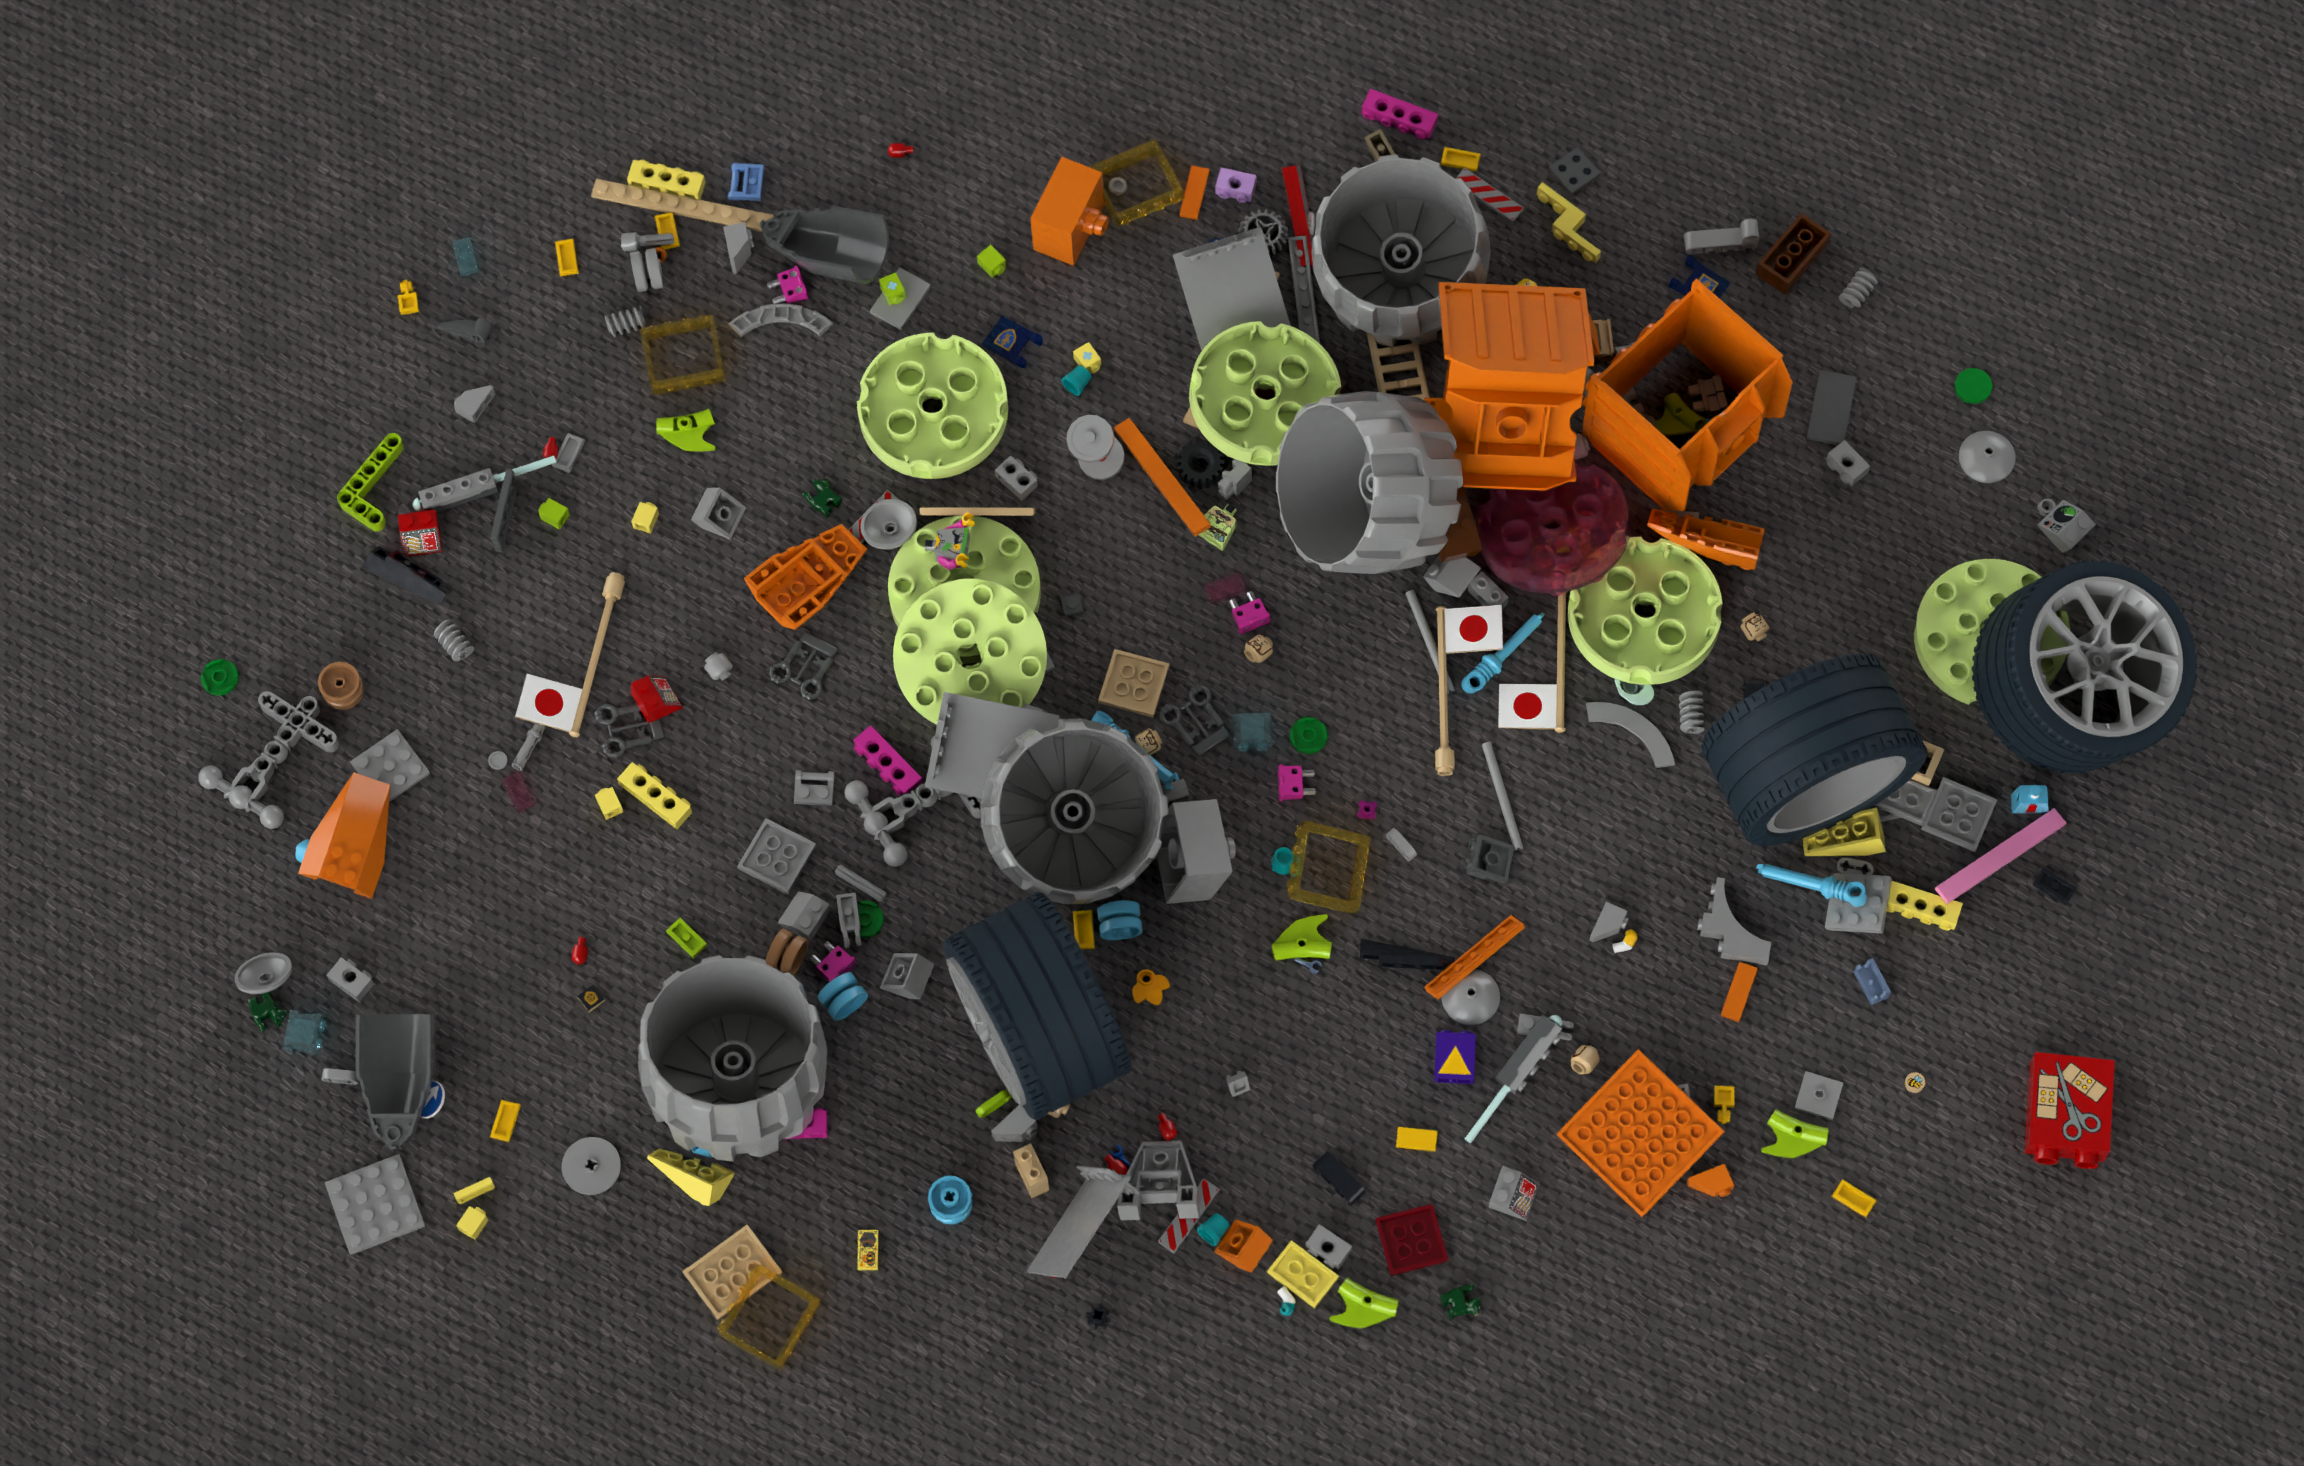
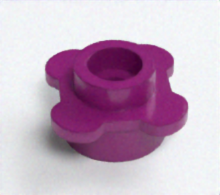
M1361 800L1358 803L1360 807L1357 813L1358 818L1374 820L1376 818L1375 809L1377 808V803Z

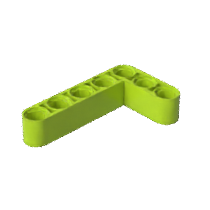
M396 433L388 434L337 495L340 507L373 531L383 530L386 526V521L382 512L363 498L402 453L404 445L400 436ZM392 443H398L396 446L391 447ZM386 457V459L379 461V458ZM369 471H375L373 474L367 475ZM357 485H363L361 488L355 489ZM345 499H351L348 503H343ZM360 509H366L363 513H358ZM375 519H380L378 523H372Z

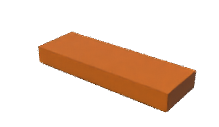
M1191 166L1180 217L1198 220L1210 169Z
M1739 962L1720 1016L1736 1022L1740 1021L1758 968Z

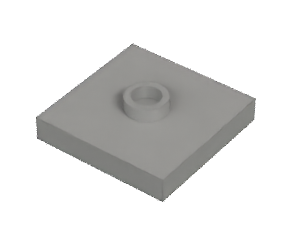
M1805 1071L1794 1109L1833 1120L1843 1082Z

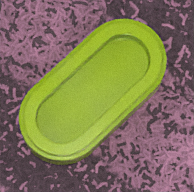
M1005 1089L979 1106L975 1112L979 1118H984L1007 1103L1012 1096Z

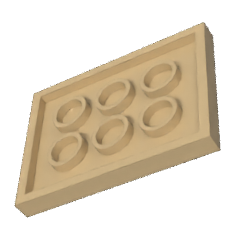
M748 1225L741 1228L682 1271L717 1320L782 1274L781 1269Z

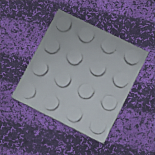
M399 1154L324 1182L350 1255L425 1227Z

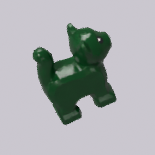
M828 479L813 480L814 487L819 494L812 497L810 493L803 492L802 496L807 499L808 503L816 511L828 517L833 512L829 505L832 504L837 508L842 503V497L837 496L830 489V481Z
M270 992L261 994L263 1001L260 1003L257 1001V996L248 999L251 1015L256 1025L259 1026L260 1032H265L266 1030L263 1020L271 1016V1020L280 1027V1023L284 1021L287 1015L285 1009L278 1008Z
M1473 1283L1454 1288L1450 1292L1440 1295L1444 1308L1448 1304L1452 1306L1446 1312L1450 1320L1466 1313L1474 1316L1479 1314L1481 1298H1473L1466 1302L1464 1296L1465 1292H1470L1474 1289Z

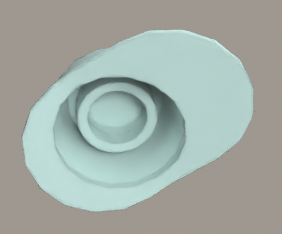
M1615 678L1619 694L1630 703L1645 705L1652 701L1654 690L1651 685L1632 684Z

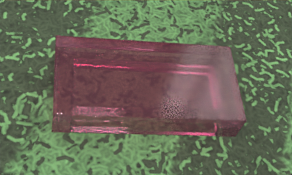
M1239 572L1204 585V590L1211 604L1246 591Z
M519 771L501 780L518 813L535 805Z

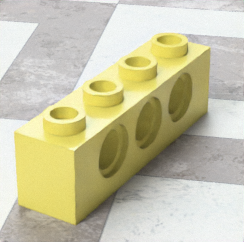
M633 160L627 177L629 186L698 200L701 199L705 186L704 175L699 172L691 173L681 168L673 169L663 164H651L645 160ZM648 174H653L651 177H646ZM683 182H688L686 185H681Z
M632 762L617 778L620 786L676 829L692 814L691 804L686 799L678 798L672 788H665L659 778L654 775L651 777L640 764L636 765ZM639 781H646V784L643 786L637 785ZM654 792L661 793L658 797H652ZM669 803L675 804L671 809L666 808Z
M1892 881L1887 912H1900L1905 918L1911 919L1915 917L1924 924L1930 925L1934 923L1939 925V928L1949 931L1950 929H1955L1963 903L1953 900L1946 904L1941 896ZM1897 898L1905 899L1906 903H1899ZM1922 904L1925 909L1920 910L1915 905ZM1941 910L1944 915L1938 916L1934 911Z

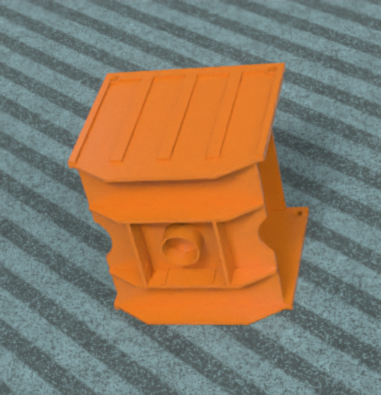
M1695 279L1692 282L1691 291L1681 300L1678 298L1673 301L1664 312V316L1655 324L1650 323L1639 334L1637 341L1629 348L1625 347L1620 350L1605 371L1594 373L1590 377V380L1585 385L1588 395L1582 402V405L1586 407L1582 436H1586L1588 442L1663 510L1684 511L1689 490L1694 484L1711 486L1713 481L1753 443L1758 442L1764 418H1783L1785 416L1793 382L1783 362V354L1704 284ZM1681 343L1716 375H1720V378L1738 396L1728 408L1711 419L1679 449L1622 397Z
M1439 282L1444 359L1448 360L1443 398H1424V401L1437 411L1440 420H1444L1448 424L1455 438L1457 448L1453 453L1455 459H1459L1462 463V487L1545 491L1567 482H1576L1574 460L1576 433L1571 429L1570 417L1577 409L1581 408L1586 370L1588 366H1594L1586 289Z

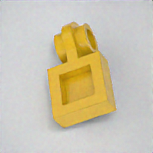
M403 280L400 283L402 295H398L400 314L419 312L417 293H410L413 292L412 281Z
M1714 1086V1107H1722V1110L1717 1112V1122H1721V1124L1730 1122V1110H1726V1108H1734V1087Z

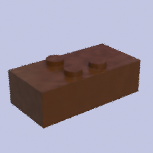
M1801 213L1758 263L1755 275L1786 295L1828 245L1831 233Z
M1464 487L1457 489V501L1461 504L1458 521L1455 524H1450L1446 532L1448 542L1439 552L1441 563L1474 556L1483 549Z

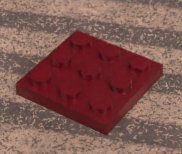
M1433 1204L1375 1218L1390 1276L1448 1262Z

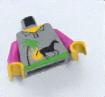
M966 512L962 519L955 524L938 530L936 540H925V551H934L936 562L947 570L967 567L966 562L969 560L967 555L970 542V533L967 527H972L975 524L971 520L974 518V515Z

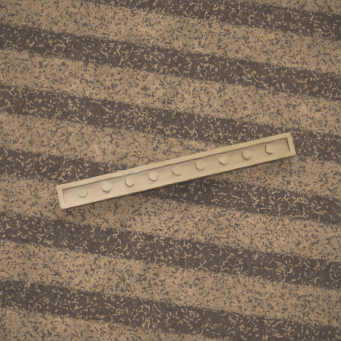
M596 179L591 194L593 198L666 213L673 212L676 215L725 225L745 222L746 229L750 228V230L762 232L761 220L764 219L765 222L774 217L772 214Z

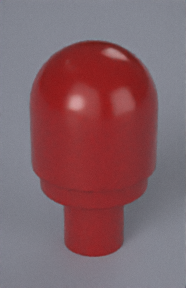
M893 143L888 147V154L892 158H903L906 156L905 154L914 153L913 146H905L902 143Z
M548 438V443L543 448V459L554 456L555 460L557 459L559 449L555 444L556 438Z
M584 937L578 938V944L574 945L572 950V961L578 965L585 963L587 960L588 947L585 946L586 938Z
M1165 1113L1158 1116L1160 1120L1158 1126L1162 1137L1166 1140L1174 1139L1177 1134L1174 1123L1167 1119Z
M1111 1154L1104 1158L1109 1164L1108 1169L1111 1171L1114 1169L1120 1175L1127 1174V1167L1118 1158L1115 1160Z

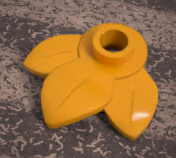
M1149 969L1140 971L1137 975V983L1132 989L1134 1001L1138 1004L1147 999V1001L1154 1005H1160L1162 990L1170 987L1169 981L1165 976L1155 975ZM1145 976H1148L1150 978V981L1144 982L1143 978Z

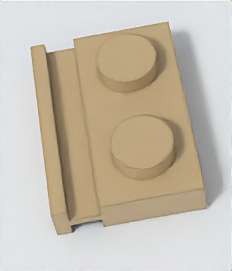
M1610 319L1606 321L1592 320L1596 327L1600 354L1595 355L1594 358L1605 357V355L1614 356Z

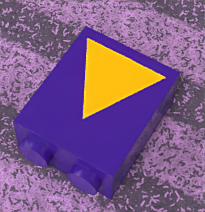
M1441 1030L1436 1032L1434 1082L1474 1084L1476 1034H1472L1470 1031L1452 1033L1450 1030Z

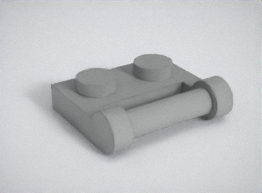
M796 770L794 804L832 806L835 772L812 773ZM802 780L828 781V785H806L801 783Z

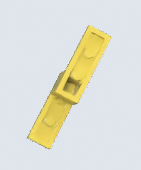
M1542 182L1537 190L1538 198L1543 203L1548 202L1556 213L1561 214L1553 223V235L1559 240L1563 239L1566 241L1570 249L1578 250L1582 253L1585 260L1596 263L1600 259L1601 251L1576 233L1585 222L1586 214Z

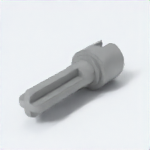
M637 232L621 234V245L624 252L638 251L643 246L670 245L674 242V236L671 233L642 236Z

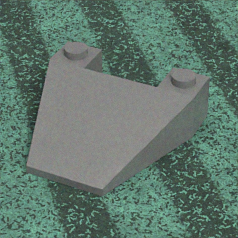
M1182 1141L1142 1142L1126 1174L1131 1176L1129 1183L1139 1194H1120L1117 1201L1120 1220H1140L1141 1204L1176 1203L1179 1219L1199 1218L1200 1198Z

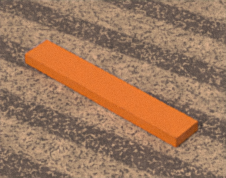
M1510 915L1424 986L1425 990L1439 1000L1525 928L1523 923Z

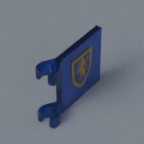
M1691 255L1686 258L1684 264L1694 269L1685 284L1683 285L1676 278H1672L1669 283L1670 288L1686 296L1691 291L1692 282L1698 279L1719 299L1730 285L1729 281L1699 263Z
M1001 316L982 345L1024 369L1027 366L1026 359L1018 356V354L1029 340L1041 346L1043 344V337Z

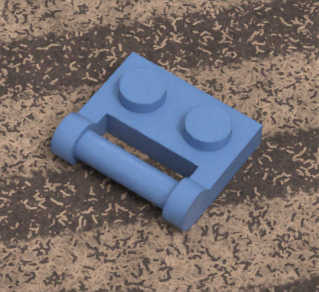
M732 164L731 189L728 192V200L761 201L764 165ZM744 172L742 192H738L739 174Z

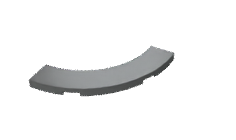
M784 303L760 306V308L744 312L728 323L741 337L759 326L776 322L798 324L812 330L819 336L824 334L833 325L832 321L815 310L812 311L800 305Z
M1607 702L1586 703L1589 722H1605L1624 727L1644 742L1653 758L1655 768L1675 766L1673 754L1664 736L1644 716L1617 704Z

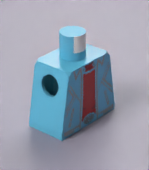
M2019 786L2011 794L2012 813L2049 812L2047 786Z

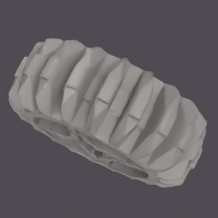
M1258 209L1257 214L1251 212L1250 217L1245 216L1244 221L1240 223L1241 227H1239L1238 233L1249 231L1254 225L1256 228L1261 227L1268 252H1271L1274 256L1276 250L1281 252L1282 246L1286 245V240L1288 239V227L1285 226L1286 222L1281 220V216H1275L1274 211L1268 214L1267 209L1264 213H1261ZM1278 231L1277 237L1271 242V236L1274 235V232Z

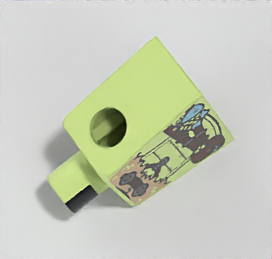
M1227 504L1224 510L1213 506L1204 515L1211 527L1199 534V536L1223 551L1236 528V519L1232 516L1236 513L1237 509L1231 504Z

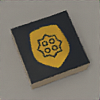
M594 985L578 995L579 1000L588 1012H591L605 1002V999Z

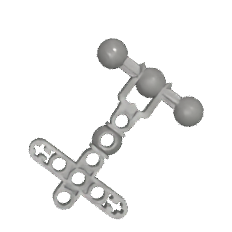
M265 691L258 697L262 711L283 724L278 730L277 736L273 737L274 740L266 744L264 753L262 752L261 756L248 768L244 767L239 771L232 784L223 779L219 768L212 765L205 766L200 770L198 780L200 785L206 789L217 788L222 791L224 798H229L230 804L233 807L245 809L246 813L253 811L258 814L264 827L275 829L283 823V810L275 805L265 806L258 801L268 791L267 783L272 777L274 769L278 768L277 764L286 760L288 751H291V748L297 744L301 737H304L328 753L335 752L338 749L339 741L333 731L315 720L320 712V707L314 697H304L295 708L272 692ZM309 705H314L313 709H306ZM287 710L286 714L280 715L281 711ZM303 720L301 724H295L296 721ZM312 730H318L316 734H310ZM286 735H292L291 738L287 740L283 739ZM274 750H280L278 754H272ZM263 765H269V766H268L266 769H264V770H261V769H260L261 766H263ZM249 778L255 782H260L253 793L249 787L243 785Z
M935 736L931 740V750L933 748ZM855 780L846 786L844 795L850 803L859 806L862 811L860 818L864 819L865 830L869 834L875 835L874 840H880L885 848L883 852L884 861L890 866L898 867L906 861L908 853L902 844L894 843L890 834L903 828L905 821L915 815L918 810L921 811L922 807H931L936 803L937 799L941 800V797H946L953 792L925 787L924 783L920 784L915 792L911 791V794L907 793L896 799L888 797L872 807L867 799L869 795L868 787L862 781ZM923 793L931 794L928 798H923L921 795ZM959 794L971 815L975 818H981V809L975 808L974 802L976 800L977 805L980 807L981 798ZM907 802L914 803L910 808L904 806ZM892 808L894 814L899 818L888 824L887 817L882 812Z

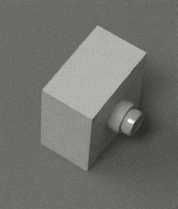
M1217 799L1172 803L1165 819L1161 837L1162 845L1156 855L1166 904L1209 900L1233 872L1230 859L1235 857L1234 840L1231 837H1225Z

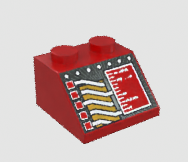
M436 510L398 515L399 532L404 555L410 557L442 552L439 519Z
M647 675L631 683V695L648 724L683 708L665 676Z

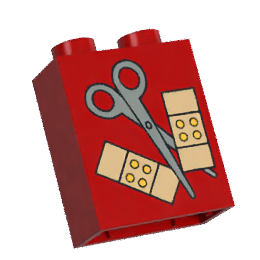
M2041 1052L2034 1053L2029 1065L2025 1154H2034V1161L2045 1165L2057 1164L2059 1157L2074 1159V1166L2083 1169L2097 1168L2099 1161H2105L2110 1152L2115 1060Z

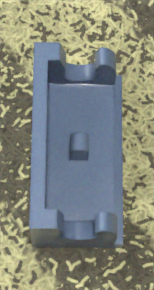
M1869 959L1862 966L1859 964L1853 972L1870 1004L1874 1005L1889 998L1891 991L1874 959Z

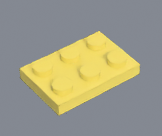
M1292 1240L1267 1271L1270 1276L1314 1309L1339 1278L1336 1273Z

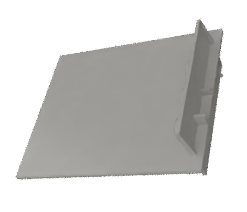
M1261 227L1205 245H1197L1195 248L1173 254L1201 352L1218 334L1243 323L1261 321L1263 325L1270 328L1277 327L1280 323L1290 326Z
M944 692L939 718L937 719L938 723L925 787L982 798L986 777L996 758L1003 750L1032 727L1058 720L1059 715Z
M1076 1166L1086 1180L1026 1272L1066 1278L1120 1194H1139L1129 1183L1131 1176L1120 1175L1114 1169L1111 1171L1108 1168Z

